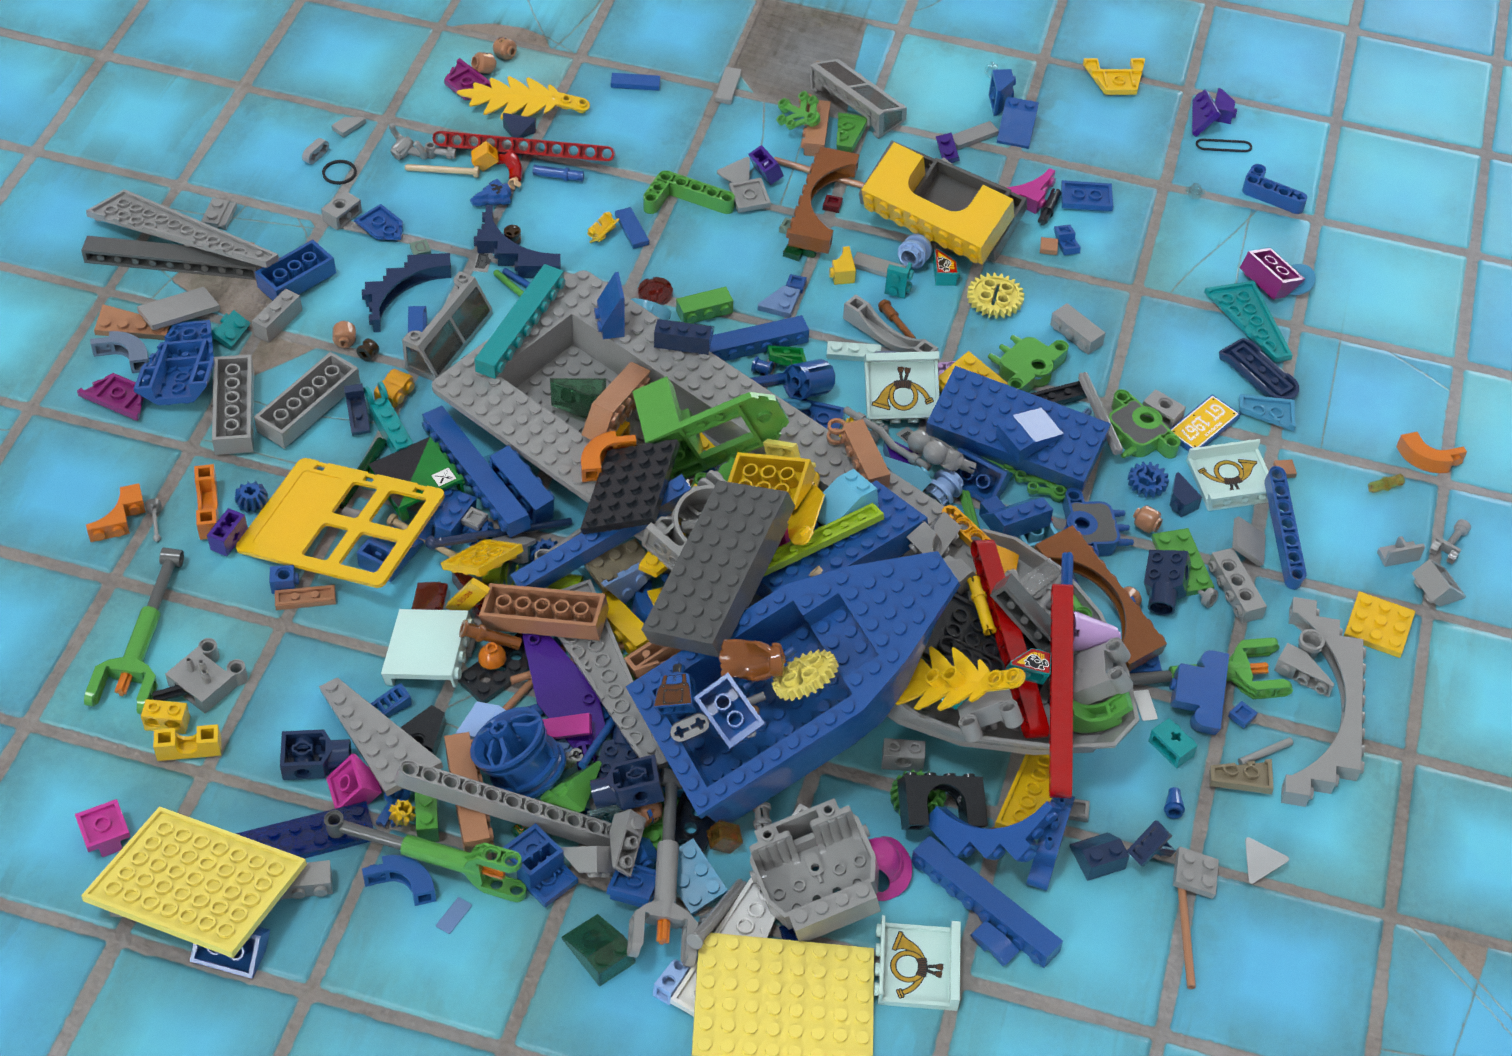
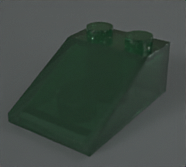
M550 378L551 406L587 419L592 403L606 389V378Z
M596 914L562 936V940L598 986L603 985L635 964V957L627 956L628 940L599 914Z

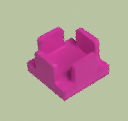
M117 799L75 814L88 852L99 849L102 857L121 851V840L131 837Z

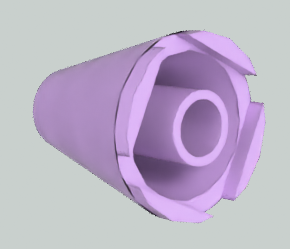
M1073 611V651L1088 650L1104 644L1115 637L1121 639V633L1117 627Z

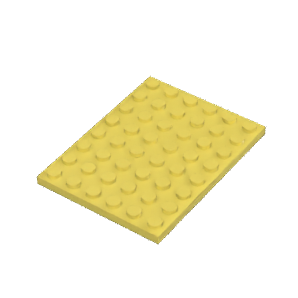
M159 806L85 890L81 897L83 902L234 958L306 867L307 863L306 859Z
M710 933L703 941V946L698 949L691 1056H873L874 948Z

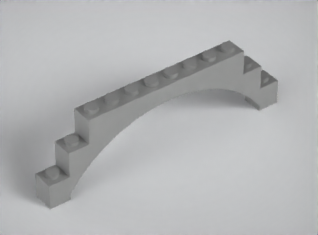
M1293 597L1289 607L1288 624L1295 625L1301 631L1314 629L1323 634L1325 644L1321 653L1332 669L1341 699L1340 727L1333 743L1321 757L1305 769L1293 775L1286 774L1282 783L1281 803L1306 807L1309 799L1312 800L1314 791L1331 794L1334 786H1338L1339 778L1357 781L1359 774H1363L1365 763L1361 759L1365 751V745H1362L1365 728H1362V724L1365 721V712L1362 711V707H1364L1366 696L1363 695L1366 680L1363 679L1366 664L1363 663V659L1366 656V648L1363 647V639L1342 636L1343 628H1340V620L1320 617V609H1317L1316 600Z

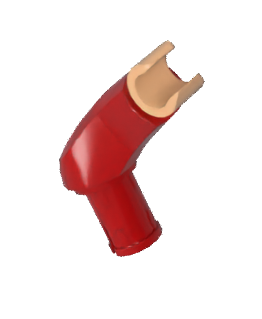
M508 151L506 154H498V162L496 164H505L507 166L510 179L508 185L511 189L515 190V186H521L520 181L523 174L519 157L512 151Z

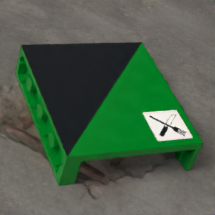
M431 437L369 464L371 474L397 478L423 486H432L443 491L456 485L458 491L460 490L465 493L463 476L457 474L455 465L453 463L450 464L447 454L445 452L442 453L439 443L434 442ZM417 489L416 493L421 494L424 492L423 490ZM391 494L387 498L402 521L410 519L407 507L422 501L398 494Z

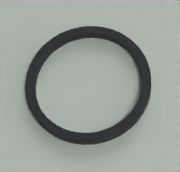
M347 160L331 161L322 170L323 178L327 182L336 185L349 183L357 174L355 165ZM337 163L348 164L354 169L353 175L343 181L330 180L326 177L325 171L329 166Z

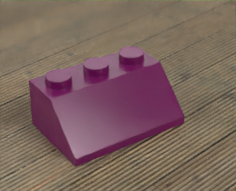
M1271 248L1248 251L1239 267L1247 277L1251 278L1272 299L1286 297L1305 280Z

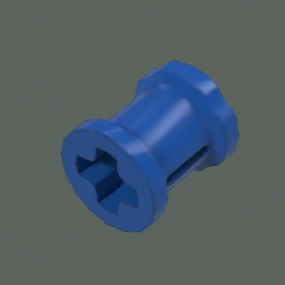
M756 356L752 363L751 372L757 371L765 375H771L774 362H767Z

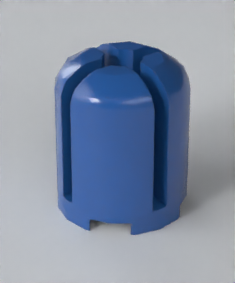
M823 359L791 364L786 367L783 373L786 374V385H783L787 395L797 400L825 395L835 385L834 369L831 368L828 361Z

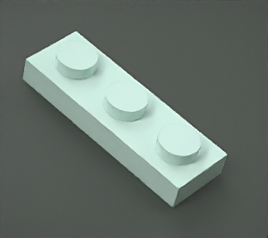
M828 341L826 359L864 362V355L881 351V345Z

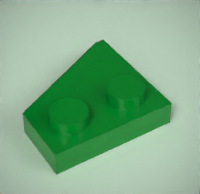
M767 346L769 361L785 366L806 362L803 348Z

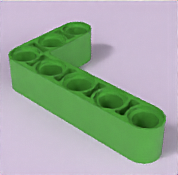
M667 170L661 171L643 195V210L647 214L656 213L669 195L723 214L732 213L735 205V195L732 192Z

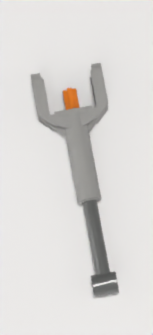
M663 767L661 770L662 786L665 787L662 841H659L657 844L654 900L636 910L629 920L627 956L635 958L639 956L641 946L644 943L645 923L657 925L656 942H659L660 945L669 943L670 928L678 929L680 927L682 928L680 960L683 966L694 967L697 949L691 948L686 939L690 933H694L698 928V922L687 910L676 904L679 845L675 841L677 792L682 789V786L673 770Z

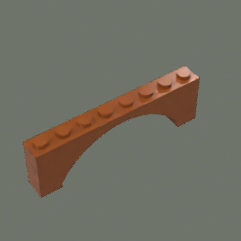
M820 146L819 152L815 153L814 163L810 167L811 174H807L806 184L803 185V195L799 196V206L795 208V217H792L790 223L791 228L787 229L786 238H789L788 246L829 254L834 230L826 227L818 219L811 206V201L816 193L828 184L848 177L855 178L860 154Z
M1073 525L1035 544V550L1061 567L1062 554L1064 552H1071L1073 554V573L1079 574L1095 583L1113 602L1121 622V640L1131 654L1130 659L1126 662L1129 671L1163 653L1167 645L1163 635L1158 633L1152 621L1146 618L1140 606L1134 603L1128 591L1123 589L1116 576L1111 574L1104 561L1099 559L1092 546L1087 544L1082 534Z

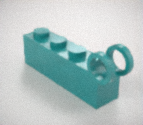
M380 381L377 385L382 398L374 400L370 388L366 386L363 389L368 402L369 414L380 434L386 440L391 453H394L414 443L391 405L384 383Z

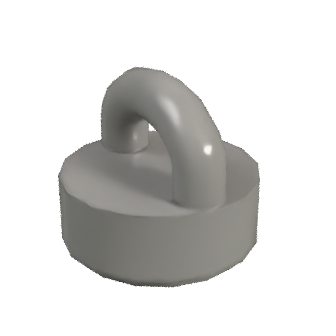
M1211 587L1205 592L1198 590V594L1202 596L1201 604L1207 608L1212 607L1217 601L1218 591Z

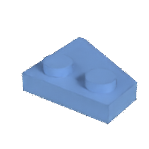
M782 286L758 303L757 310L790 318L800 296V290Z
M639 563L629 569L617 573V578L609 582L604 580L601 584L626 604L635 592L652 576L640 571Z

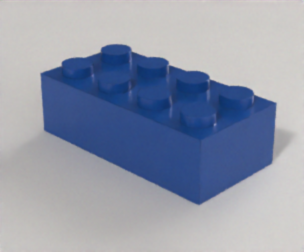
M313 239L280 257L279 261L270 267H263L255 271L257 287L272 301L285 289L299 295L336 274L334 257Z
M508 445L491 455L490 467L529 514L530 524L553 519L555 500L553 493L550 490L547 491L543 486L542 480L539 477H535L527 463H523L519 453L516 450H512Z

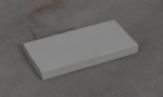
M205 287L137 306L138 313L152 330L220 310V305Z

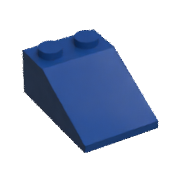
M1007 97L997 143L1029 149L1039 102Z
M619 272L613 274L597 300V308H594L595 319H599L597 321L598 332L602 333L603 339L625 337V298Z
M1042 408L1012 415L998 423L996 437L1017 462L1024 460L1064 436V433Z
M729 673L693 697L730 749L765 725Z

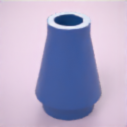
M1176 787L1168 790L1164 806V812L1172 819L1180 818L1185 812L1181 790Z

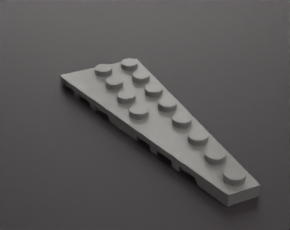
M338 677L319 686L322 695L387 796L403 789L395 783L396 773L403 761L412 760L437 769L443 768L439 758Z

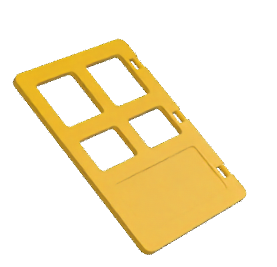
M302 458L295 464L248 527L235 548L239 554L283 565H294L295 568L374 588H381L387 583L444 500L445 494L440 488L418 485V483L379 474H370L366 471L331 463H322L314 459ZM318 467H323L324 470H323V471L317 470V468H318ZM367 478L374 479L372 482L366 481ZM359 485L377 489L358 517L352 518L334 513L353 486ZM417 489L424 491L422 494L416 493ZM391 494L425 501L409 526L404 530L371 522ZM325 526L347 531L327 560L304 555ZM362 535L396 542V545L376 572L341 565Z

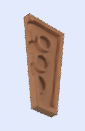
M103 304L94 332L95 335L109 336L110 331H120L132 334L138 338L165 340L164 337L171 329V325L152 330L140 314Z

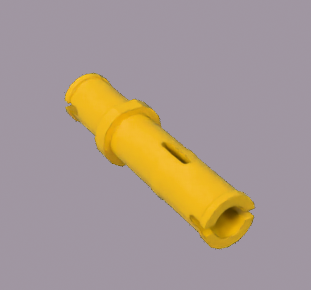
M973 576L974 582L970 577L967 580L972 594L970 597L975 603L983 634L990 635L989 629L994 634L996 628L980 577Z

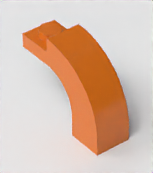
M610 431L593 438L585 446L581 455L582 482L597 481L599 473H601V464L605 459L607 451L636 446V435L616 437V432Z
M1418 432L1402 434L1396 446L1407 462L1431 473H1449L1451 466H1458L1463 463L1467 453L1464 446L1448 450L1434 449L1422 440Z

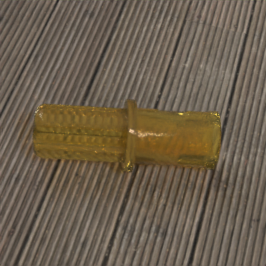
M1402 474L1391 477L1384 476L1380 480L1370 482L1368 490L1375 493L1382 490L1389 491L1393 487L1402 486L1405 483L1404 476Z

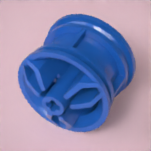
M528 707L512 708L490 719L478 731L470 748L472 761L485 774L490 775L493 786L530 798H536L547 791L561 776L566 764L565 750L553 737L547 735V730L540 714Z

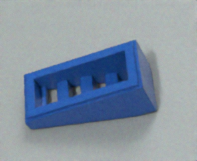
M400 683L370 704L375 708H379L381 713L388 718L411 706L412 702L410 694Z

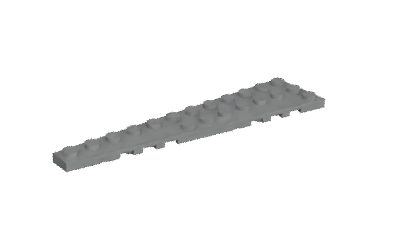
M125 189L86 210L87 217L94 218L96 221L108 222L178 242L186 247L192 246L265 268L279 261L277 253Z
M591 579L561 589L596 593ZM607 617L600 641L558 637L637 757L641 758L655 754L659 770L667 767L668 762L626 688L627 685L633 682V679Z

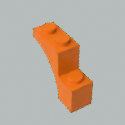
M139 483L120 487L119 500L112 511L103 518L86 524L90 542L130 534L127 516L146 513Z

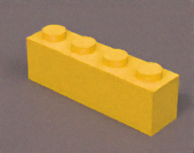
M610 591L602 593L606 595L609 606L607 620L616 641L624 645L626 652L631 654L648 643L649 640L641 630L644 623Z

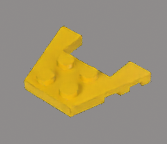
M1098 58L1083 59V66L1105 95H1137L1145 58H1131V69H1100Z

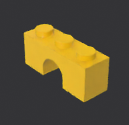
M218 724L197 726V733L193 736H181L176 732V728L154 730L153 748L157 761L221 756L222 738Z

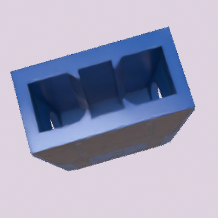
M675 664L672 668V674L660 677L653 706L660 715L699 712L698 704L693 698L697 695L696 682L689 673H685L684 665Z

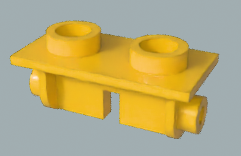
M610 212L603 213L597 220L598 222H595L588 229V236L593 238L590 243L602 241L606 237L605 234L612 231L620 219L614 220Z

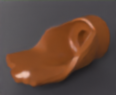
M723 640L722 650L719 654V662H721L720 667L722 669L721 676L729 673L731 677L755 682L767 680L771 677H782L786 659L781 644L772 643V646H769L760 641Z

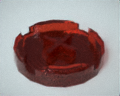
M653 277V279L649 280L647 278L640 283L638 296L640 299L664 305L672 299L673 288L671 283L664 278Z

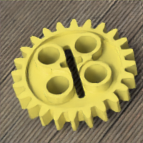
M987 273L986 277L980 275V279L975 277L974 282L971 281L970 286H968L967 298H969L968 303H972L971 308H976V312L982 311V316L988 314V318L994 315L997 319L998 315L1005 318V314L1011 317L1012 313L1016 314L1017 310H1020L1021 305H1023L1024 293L1023 288H1020V283L1015 284V279L1009 280V276L1004 278L1002 273L999 276L996 273H993V276ZM999 286L995 305H992L996 287Z
M818 649L815 653L812 651L807 655L802 653L800 658L794 657V661L787 662V666L783 669L782 677L773 678L772 688L780 699L784 698L785 701L789 698L793 701L796 697L800 700L803 695L809 697L811 692L817 693V689H823V685L830 683L829 679L835 677L834 673L838 672V662L831 651L826 652V650L820 652Z

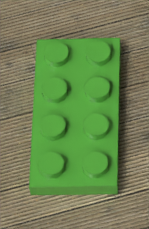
M1189 528L1152 534L1151 539L1156 550L1188 551L1191 569L1186 596L1197 595L1198 590L1205 592L1210 587L1214 589L1213 582Z

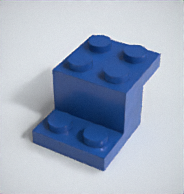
M536 823L503 847L516 851L521 855L522 867L517 871V879L525 884L526 889L545 908L578 883V878L564 865V851ZM509 859L514 865L518 863L516 859Z

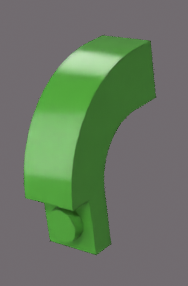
M1129 692L1116 694L1110 699L1095 705H1084L1073 700V732H1099L1121 724V717L1133 710Z

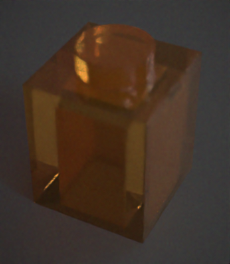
M719 820L707 830L710 849L730 854L743 844L740 827L737 824Z

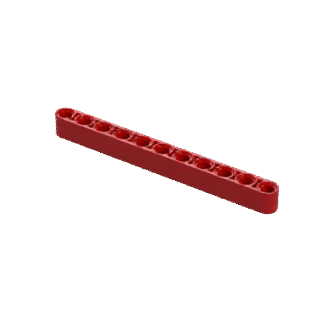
M437 131L432 137L433 142L437 146L475 149L492 138L495 141L494 148L498 152L512 151L520 154L596 161H611L616 155L614 148L603 145L450 131ZM439 134H443L445 136V141L443 143H440L438 141ZM457 135L462 138L459 145L454 142V138ZM472 137L478 139L477 146L471 144ZM506 140L511 141L512 146L510 149L504 147ZM523 141L528 143L526 151L520 148ZM539 143H543L545 146V150L542 153L537 150ZM556 144L562 148L559 154H556L553 149ZM572 146L578 148V153L575 156L570 153ZM590 147L595 150L593 157L587 155V149ZM605 149H609L612 152L611 157L608 159L603 155Z
M973 540L971 543V555L977 576L980 577L983 591L987 595L986 601L996 628L994 635L1001 660L1004 662L1006 669L1010 661L1025 653L1027 648L1020 628L990 596L996 583L1005 578L996 543L994 540ZM1025 680L1018 688L1010 689L1023 717V723L1020 725L1023 736L1026 739L1047 737L1049 734V723L1037 683Z
M1052 584L1049 798L1065 799L1072 798L1074 590L1073 585Z

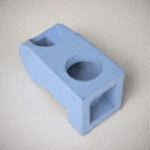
M674 959L654 983L653 996L670 1005L671 997L691 967L683 966L682 962Z

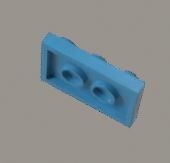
M692 838L679 847L676 893L693 916L724 896L728 890Z

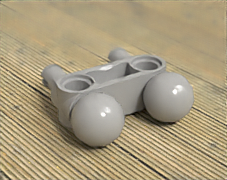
M916 430L908 436L907 443L910 450L914 453H923L928 463L939 464L951 471L961 469L970 474L975 471L970 468H976L975 462L964 459L962 453L944 441L929 436L925 431Z

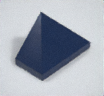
M503 113V128L511 137L524 138L536 133V118Z

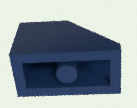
M1178 472L1172 485L1170 506L1174 512L1183 517L1199 509L1202 496Z

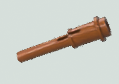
M886 299L880 301L878 304L879 311L883 312L890 321H893L905 336L916 339L898 317L899 314L891 306V302Z

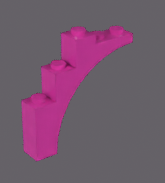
M1049 168L1043 175L1033 181L1006 188L1027 198V210L1036 214L1046 203L1045 195L1048 189L1052 188L1055 184V170Z

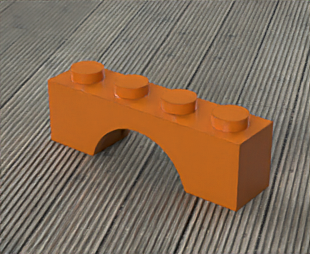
M214 464L194 466L198 503L196 525L200 540L208 539L207 534L219 520L217 477Z

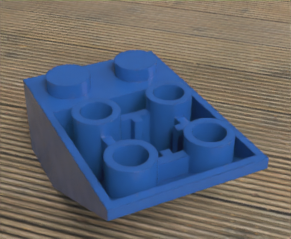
M375 537L367 539L357 551L359 567L369 572L378 571L396 545V542ZM418 538L415 540L389 578V582L395 579L423 546V540Z

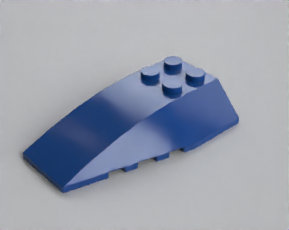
M210 320L174 324L164 337L165 341L157 346V352L152 353L149 357L150 361L144 363L141 367L134 386V392L156 405L195 402L206 388L214 366Z

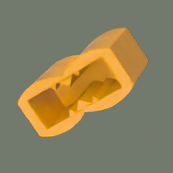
M392 369L385 379L382 380L393 408L401 404L404 396L411 393L415 386L413 376L397 369ZM378 385L374 390L375 400L382 398Z

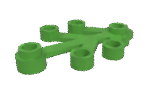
M802 91L798 95L801 100L800 108L792 105L789 99L782 98L778 102V108L782 113L789 111L794 113L789 116L781 114L776 118L779 125L785 124L789 130L804 124L814 127L821 121L820 114L817 112L819 100L815 95L809 96L806 91ZM807 103L811 106L810 112H807Z
M1018 470L1015 473L1014 479L1016 482L1029 483L1027 487L1029 494L1050 495L1053 501L1063 502L1067 491L1066 487L1037 476L1026 475V472ZM1038 484H1044L1047 487H1039Z

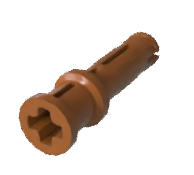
M465 619L459 630V637L461 638L466 636L475 639L476 642H494L516 650L519 649L522 641L521 637L487 629L483 624L475 625L468 623V620Z

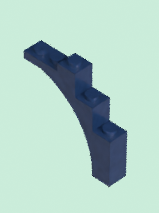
M486 205V211L482 212V222H485V224L481 225V229H477V236H474V246H477L478 253H493L494 259L498 260V266H514L515 271H518V275L522 278H534L544 264L561 270L560 254L537 252L514 243L494 223L493 205Z
M450 253L407 255L408 262H404V268H386V276H383V281L365 282V289H362V300H366V307H369V312H372V314H369V325H373L374 332H381V318L384 311L401 293L427 281L451 278Z

